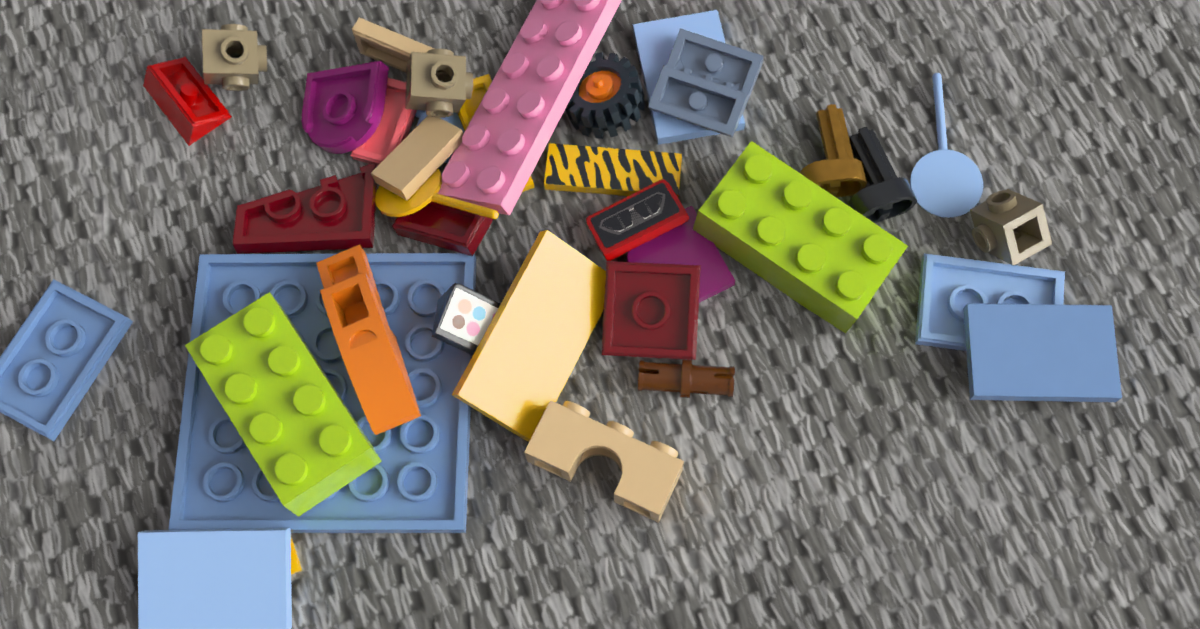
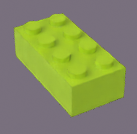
M753 141L748 144L698 210L693 226L694 231L713 242L717 248L845 334L859 318L908 247V245Z
M270 292L185 345L282 505L298 517L382 462L294 324Z

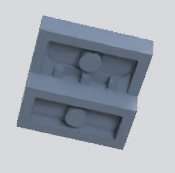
M680 28L667 65L662 67L648 109L733 138L759 75L764 56Z

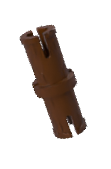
M683 359L682 364L644 362L640 360L638 391L679 392L680 397L690 398V393L733 397L735 367L692 365V360Z

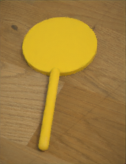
M439 169L408 200L401 198L380 185L375 196L376 206L381 213L389 217H403L413 214L424 208L431 201L491 219H497L499 216L498 211L438 194L442 185V176Z

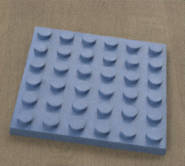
M462 253L366 254L389 328L396 336L421 413V417L378 435L372 432L352 385L320 290L324 288L316 262L336 254H200L190 342L270 292L294 324L382 462L298 517L282 505L190 353H188L168 530L291 528V533H466L471 407L452 396V393L473 355L432 337L438 299L453 284L459 283L475 291V253L473 256Z

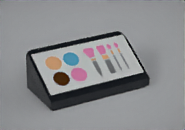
M455 283L438 299L432 337L473 355L501 303L462 284Z

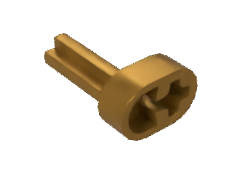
M836 104L827 105L826 110H818L816 112L826 160L808 164L802 168L800 174L836 198L853 196L867 186L862 162L853 157L843 109H837Z

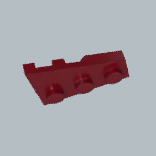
M375 163L359 167L361 173L339 180L336 175L321 179L320 186L298 193L289 189L238 205L232 243L237 254L350 249L359 244L362 248H373L377 183L372 177L371 172L376 168Z

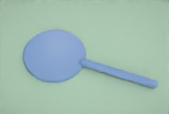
M934 73L932 80L938 150L926 154L916 163L911 172L910 187L917 198V203L924 210L939 217L951 218L964 215L977 205L983 192V179L979 168L969 157L954 150H947L942 78L940 73Z

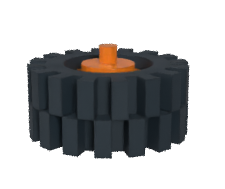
M603 52L595 53L596 61L589 62L565 110L572 126L576 130L580 128L581 133L589 137L593 130L595 138L603 139L604 131H608L610 137L618 136L616 128L621 126L625 132L632 128L629 119L638 122L641 117L639 110H644L645 96L638 72L634 65L631 66L627 58L623 57L619 61L617 54L610 53L608 60H605Z

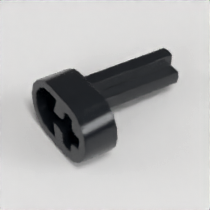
M867 127L859 129L857 134L849 137L857 159L862 162L864 173L871 186L853 195L848 202L849 206L873 223L908 212L917 203V198L907 179L897 177L874 130H868Z

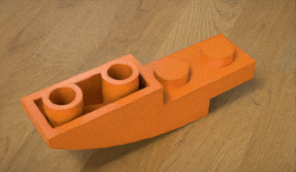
M360 244L316 262L324 288L320 290L323 303L342 359L372 432L378 435L421 417L396 336L389 328L366 253Z

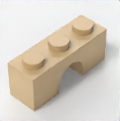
M550 400L524 451L527 461L571 482L578 466L585 459L598 455L609 457L619 465L622 471L621 479L614 492V502L659 523L683 471L684 461L677 458L678 452L658 441H652L650 445L633 438L634 432L620 423L608 421L604 425L589 418L590 412L576 403L565 401L562 406Z

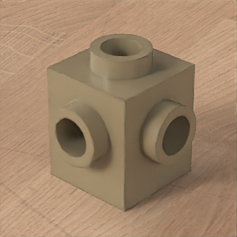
M240 24L222 25L221 30L202 29L204 84H222V88L229 91H245L250 89V84H258L259 72H267L266 45H258L257 31L248 30V27Z
M431 49L427 53L411 52L406 65L405 109L426 111L428 116L437 118L450 117L453 113H459L465 100L471 99L473 92V73L466 72V56H456L447 49Z
M1010 189L995 192L988 196L985 202L970 209L974 224L972 236L979 249L1013 266L1052 244L1043 204Z

